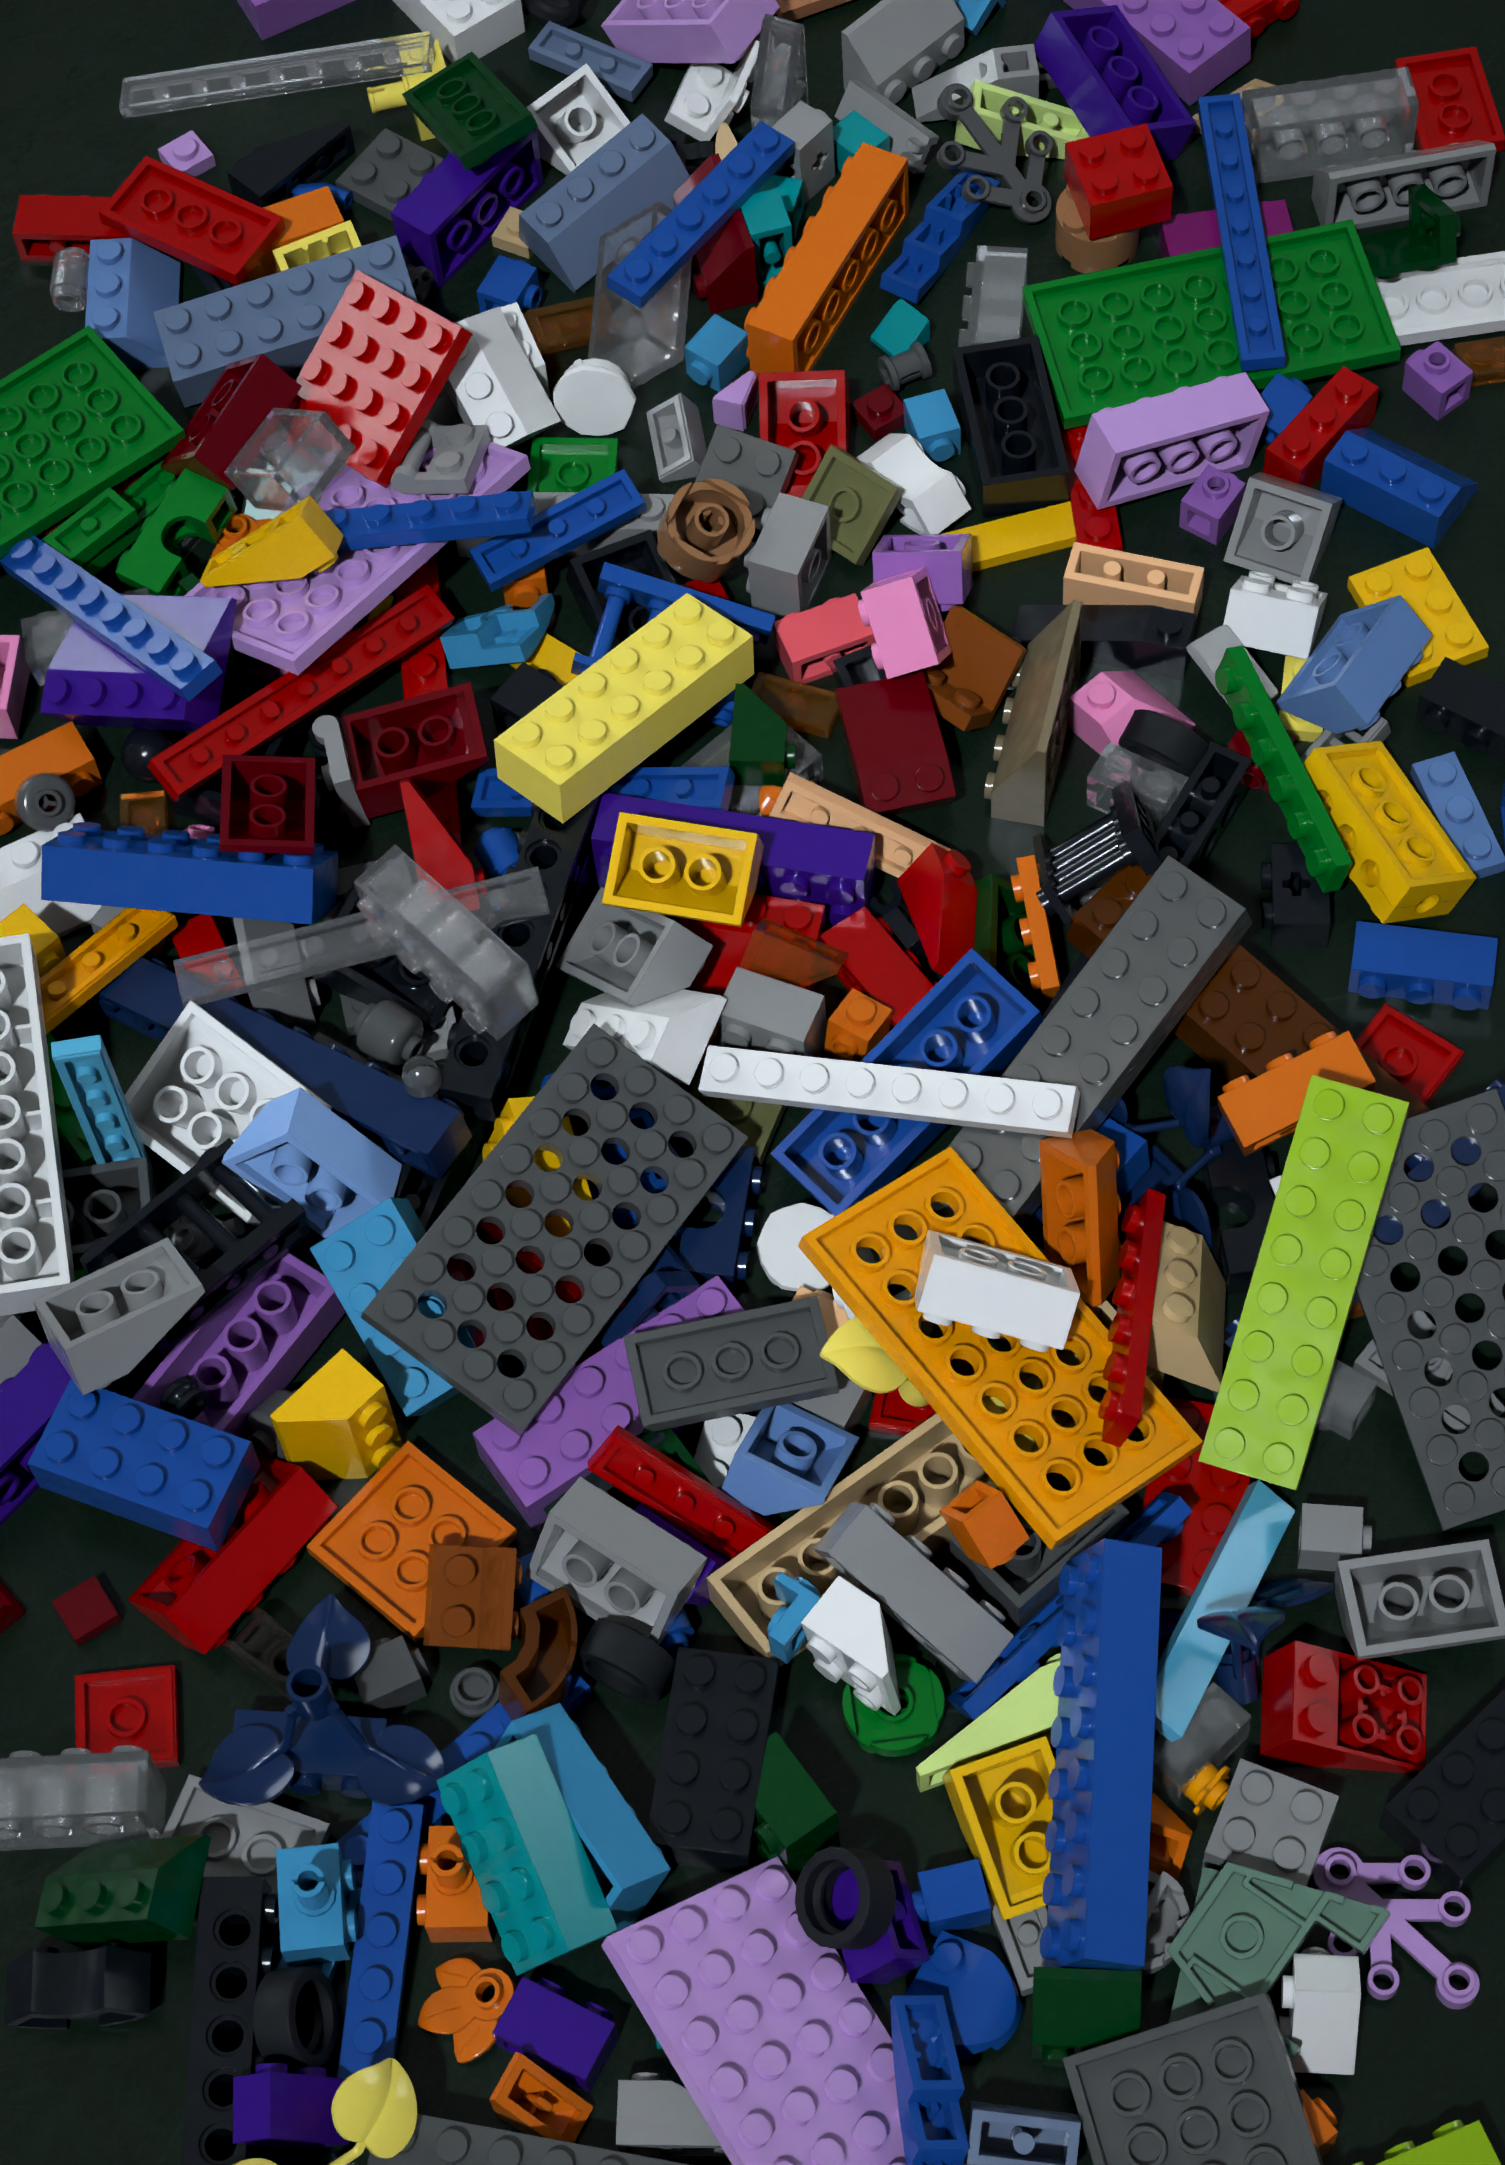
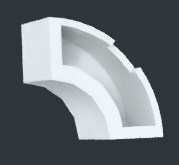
M889 433L856 457L905 489L896 505V508L905 515L900 519V522L918 534H938L971 510L965 498V487L960 479L953 475L952 472L944 470L933 463L925 455L921 444L910 434Z

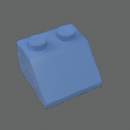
M790 1403L761 1409L735 1452L720 1491L763 1516L822 1505L857 1445L859 1437Z

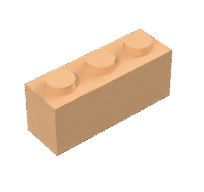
M1074 542L1063 577V605H1069L1073 600L1083 601V605H1154L1194 613L1197 619L1203 595L1205 568Z

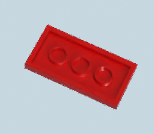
M148 156L143 158L98 212L102 224L235 285L242 283L285 229L283 217Z
M1165 1396L1204 1441L1214 1405ZM1203 1443L1197 1452L1146 1486L1142 1507L1143 1511L1164 1491L1181 1496L1192 1509V1512L1183 1520L1184 1527L1182 1531L1169 1542H1160L1156 1546L1162 1548L1161 1590L1192 1596L1238 1504L1250 1484L1251 1478L1199 1462Z

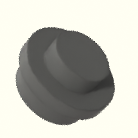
M470 1667L464 1669L455 1676L450 1685L452 1704L464 1716L481 1717L499 1702V1682L496 1676L485 1668Z

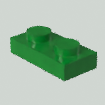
M108 487L42 540L81 567L140 521L136 509L113 489Z

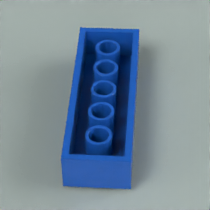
M79 822L74 823L73 828L67 831L58 832L57 837L42 845L41 900L312 925L337 906L338 851L324 850V844L314 842V854L219 852L220 834L207 835L206 840L190 838L189 832L182 830H166L160 836L145 834V828L122 826L118 827L117 832L101 830V825L98 823Z
M971 948L860 1062L996 1077L1022 1050L1044 1019L1041 1012ZM813 1109L770 1154L830 1214L836 1216L894 1181L949 1124Z

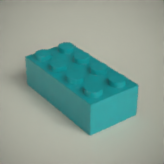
M536 1733L490 1750L436 1780L441 1792L442 1805L451 1816L461 1840L463 1856L472 1867L481 1889L483 1905L491 1913L501 1937L502 1951L507 1960L511 1962L516 1976L563 1957L618 1931Z

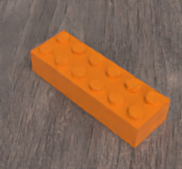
M862 142L853 157L849 156L846 159L841 170V177L836 185L828 187L820 210L816 216L808 218L803 229L802 238L796 247L791 246L788 249L777 277L772 276L769 279L764 290L763 299L757 308L752 307L744 322V331L747 332L748 337L746 357L750 361V371L755 372L758 381V373L812 371L909 216L908 158Z

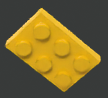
M1428 547L1348 577L1347 588L1359 608L1401 595L1431 632V638L1421 650L1423 652L1422 658L1409 668L1401 678L1407 688L1431 679L1445 657L1465 666L1488 656L1489 646Z

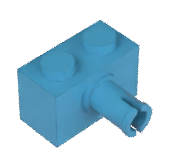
M339 1843L277 1849L280 1950L287 1966L351 1960L350 1942H358L356 1911L348 1910L347 1891H355L356 1886L353 1860H345Z

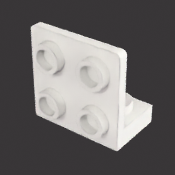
M755 40L733 72L717 63H690L664 121L699 141H710L718 131L719 125L726 122L729 125L734 112L738 114L750 92L745 89L747 83L753 82L763 63L762 60L757 58L763 43Z

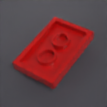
M1476 46L1395 59L1394 73L1418 150L1474 140L1494 143L1496 152L1505 150V134Z

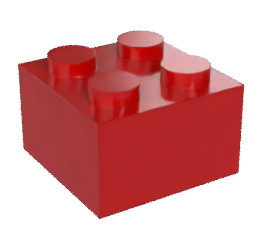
M1147 123L1065 143L1064 178L1089 240L1171 220L1173 185Z

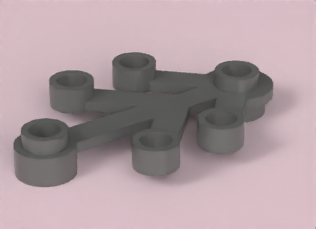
M953 83L945 87L937 99L939 113L949 121L960 120L984 154L965 151L960 143L947 141L937 152V162L939 165L947 170H953L957 167L1000 176L1009 189L989 186L988 181L983 176L972 175L962 186L961 193L963 198L971 204L986 202L1010 207L1013 215L1024 223L1034 224L1042 221L1049 214L1052 206L1051 196L1048 190L1042 186L1045 156L1051 151L1053 140L1047 132L1042 130L1033 132L1026 140L1025 151L1029 158L1024 179L1016 168L1015 163L1020 123L1028 114V105L1025 100L1013 96L1002 105L1000 116L1003 120L999 144L972 107L973 95L971 91L959 83ZM955 93L961 96L964 104H956L952 100V94ZM1008 106L1017 107L1020 111V116L1011 115ZM1034 139H1038L1044 144L1045 149L1043 151L1037 150L1034 147ZM945 150L953 151L956 154L957 160H948L945 156ZM969 185H978L981 189V195L973 194L970 191ZM1026 196L1034 197L1038 202V206H1030L1026 201Z

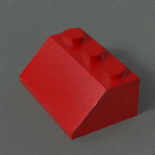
M754 894L742 927L680 918V925L713 945L703 969L696 975L691 986L684 990L721 995L723 997L736 967L810 991L814 990L821 961L820 935L827 931L825 905Z

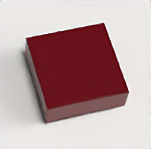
M95 1576L51 1601L78 1647L122 1621Z

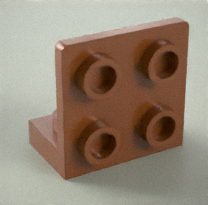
M955 605L951 607L944 621L952 653L937 665L910 673L924 672L935 713L965 732L990 725L1026 653V649L962 606Z
M430 1544L423 1645L510 1650L511 1640L514 1641L516 1639L519 1629L518 1612L513 1610L514 1589L519 1588L522 1580V1563L520 1559H516V1548Z

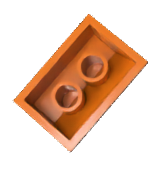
M1092 1129L1073 1132L1072 1139L1063 1137L1040 1139L1044 1256L1050 1263L1072 1269L1080 1291V1298L1092 1307L1102 1305L1120 1279V1268L1117 1267V1258L1122 1247L1118 1238V1216L1121 1213V1202L1116 1184L1119 1154L1115 1147V1142Z

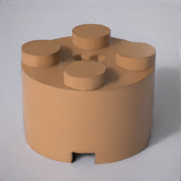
M1066 185L1056 204L1055 247L1061 259L1063 255L1065 259L1071 262V268L1086 274L1116 268L1129 259L1130 262L1135 257L1139 247L1140 228L1089 240L1068 185Z
M706 478L705 481L690 482L682 486L672 498L659 522L657 531V551L659 555L675 571L691 579L712 583L726 575L736 566L751 543L755 533V519L752 518L748 499L736 486L717 478Z

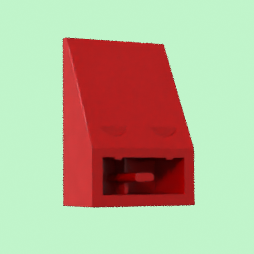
M1295 1640L1263 1657L1260 1755L1309 1767L1418 1774L1426 1766L1427 1675L1368 1659L1357 1660L1356 1656Z

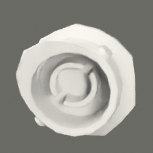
M577 359L564 372V375L553 389L554 409L561 422L581 435H609L624 429L632 415L636 396L631 389V384L626 374L618 365L603 359Z
M802 1202L783 1207L769 1215L756 1246L760 1264L774 1285L784 1290L796 1292L800 1286L813 1292L817 1289L825 1290L830 1286L798 1245L803 1235L835 1217L834 1215L820 1207Z

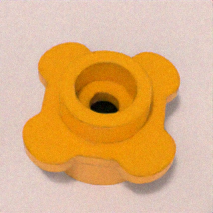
M1212 1763L1206 1764L1187 1786L1184 1795L1196 1805L1193 1813L1197 1816L1207 1807L1214 1811L1225 1800L1230 1787L1228 1784L1230 1777L1227 1775L1231 1770L1227 1765L1219 1770Z

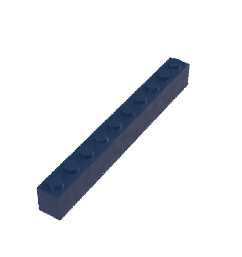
M140 957L83 1004L161 1043L191 1000L331 1105L332 1112L346 1120L353 1128L373 1143L383 1148L390 1156L438 1180L441 1179L472 1137L464 1119V1111L450 1099L441 1098L439 1101L431 1096L426 1098L413 1097L407 1093L403 1082L390 1077L375 1063H360L352 1059L344 1049L335 1044H330L327 1047L315 1041L308 1032L300 1027L294 1026L290 1029L279 1024L271 1014L262 1009H257L254 1012L244 1007L238 999L227 992H221L219 995L207 989L194 976L186 975L182 977L173 973L166 964L156 958H151L148 961Z

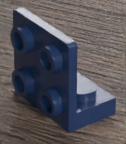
M637 1218L627 1230L638 1226ZM667 1244L624 1300L627 1305L622 1306L615 1312L616 1314L611 1324L599 1336L598 1340L604 1348L617 1339L628 1335L642 1323L645 1324L659 1315V1312L670 1305H674L687 1297L700 1286L669 1244ZM609 1253L603 1257L597 1266H604L610 1262Z

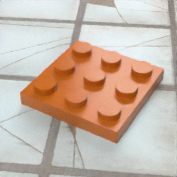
M407 1441L310 1541L306 1548L313 1558L417 1644L424 1637L430 1544L508 1547L518 1537L514 1526L412 1443Z

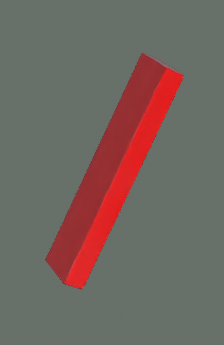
M619 1425L616 1426L587 1461L589 1471L729 1560L776 1528L769 1521Z

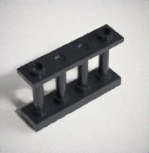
M1127 780L1111 789L1114 805L1109 807L1111 812L1050 848L1041 833L1033 837L1035 853L1032 855H1035L1041 888V890L1036 892V895L1047 914L1052 917L1057 913L1064 925L1073 921L1070 899L1128 864L1132 868L1139 864L1147 876L1157 871L1162 864L1151 817Z
M230 1138L220 1146L210 1148L204 1152L194 1167L108 1236L98 1238L92 1242L85 1254L79 1258L85 1276L139 1251L145 1245L150 1246L167 1238L162 1231L183 1214L223 1252V1255L208 1268L199 1269L173 1244L202 1283L205 1293L154 1346L161 1355H164L311 1234L306 1211L293 1198L281 1208H273L242 1177L222 1163L224 1154L234 1143ZM220 1184L260 1222V1225L244 1238L237 1239L199 1202Z

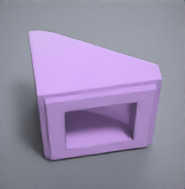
M748 371L714 396L712 405L715 424L739 431L747 429L759 400L757 375L755 372Z

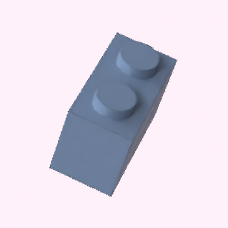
M970 2101L967 2139L970 2150L965 2157L966 2164L1077 2165L1081 2121L1078 2115L1073 2113Z

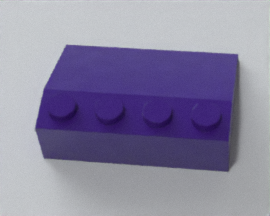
M120 594L212 657L223 671L190 702L73 621L47 668L40 708L41 714L66 723L72 721L74 725L196 731L219 716L237 600L228 597Z

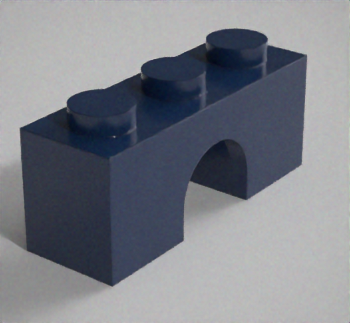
M743 1146L697 1205L717 1209L723 1214L722 1218L716 1224L707 1228L683 1226L678 1257L700 1286L718 1275L734 1297H736L738 1280H747L750 1252L743 1250L745 1238L754 1237L756 1229L757 1209L751 1208L753 1194L761 1195L763 1187L764 1167L757 1166L755 1148Z

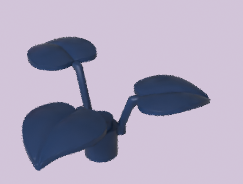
M1176 1065L1166 1069L1163 1075L1166 1103L1176 1119L1133 1125L1127 1122V1107L1121 1097L1099 1128L1108 1118L1135 1134L1181 1127L1185 1136L1195 1148L1203 1147L1206 1149V1152L1175 1180V1189H1168L1164 1192L1166 1195L1164 1213L1167 1223L1184 1227L1194 1233L1203 1235L1216 1264H1218L1219 1262L1216 1261L1213 1255L1212 1233L1207 1211L1198 1195L1192 1189L1186 1187V1185L1212 1158L1222 1155L1220 1145L1235 1140L1218 1105L1210 1108L1211 1069L1188 1068Z
M1281 1578L1266 1581L1258 1585L1251 1599L1252 1601H1258L1256 1606L1231 1612H1213L1197 1619V1627L1199 1629L1231 1641V1646L1227 1647L1215 1671L1220 1704L1243 1705L1252 1703L1260 1698L1256 1667L1260 1666V1644L1266 1635L1285 1620V1611L1273 1608V1606L1289 1607L1316 1599L1327 1592L1332 1594L1335 1590L1334 1583L1304 1578ZM1160 1608L1159 1640L1171 1637L1185 1609Z
M329 1594L306 1616L288 1647L286 1662L290 1675L286 1681V1689L292 1704L285 1708L287 1721L283 1741L280 1743L276 1733L265 1726L247 1725L238 1728L219 1744L206 1773L199 1781V1785L209 1796L221 1802L237 1806L260 1805L280 1796L289 1787L295 1776L293 1762L284 1753L292 1747L296 1720L299 1716L305 1720L319 1721L326 1718L329 1714L333 1715L358 1746L369 1754L361 1762L357 1775L363 1793L377 1804L391 1807L401 1806L437 1791L439 1787L436 1780L445 1776V1766L442 1756L433 1741L422 1731L412 1726L391 1725L386 1727L380 1733L376 1746L370 1744L344 1714L339 1704L335 1702V1694L329 1679L336 1682H345L357 1676L369 1661L371 1641L364 1626L343 1607L334 1595Z

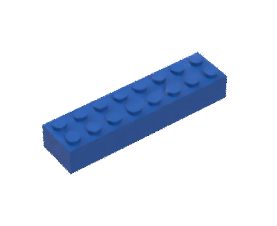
M1104 1538L1068 1560L1060 1572L1058 1586L1060 1594L1064 1595L1063 1615L1059 1618L1056 1628V1641L1061 1646V1661L1053 1681L1054 1694L1059 1697L1058 1716L1055 1718L1051 1728V1744L1056 1748L1055 1768L1052 1770L1048 1781V1795L1053 1800V1816L1048 1824L1045 1836L1046 1849L1048 1852H1051L1050 1873L1045 1877L1042 1891L1043 1901L1048 1905L1047 1926L1044 1927L1040 1938V1954L1042 1958H1045V1967L1131 1971L1145 1967L1162 1570L1161 1547Z

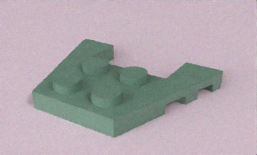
M1226 1862L1167 1951L1208 2007L1214 2009L1263 1992L1269 1994L1293 1958L1294 1953L1298 1951L1315 1924L1321 1925L1364 1955L1391 1914L1380 1906L1368 1905L1345 1898V1896L1336 1893L1324 1892L1294 1883L1285 1878ZM1283 2036L1292 2063L1301 2049Z

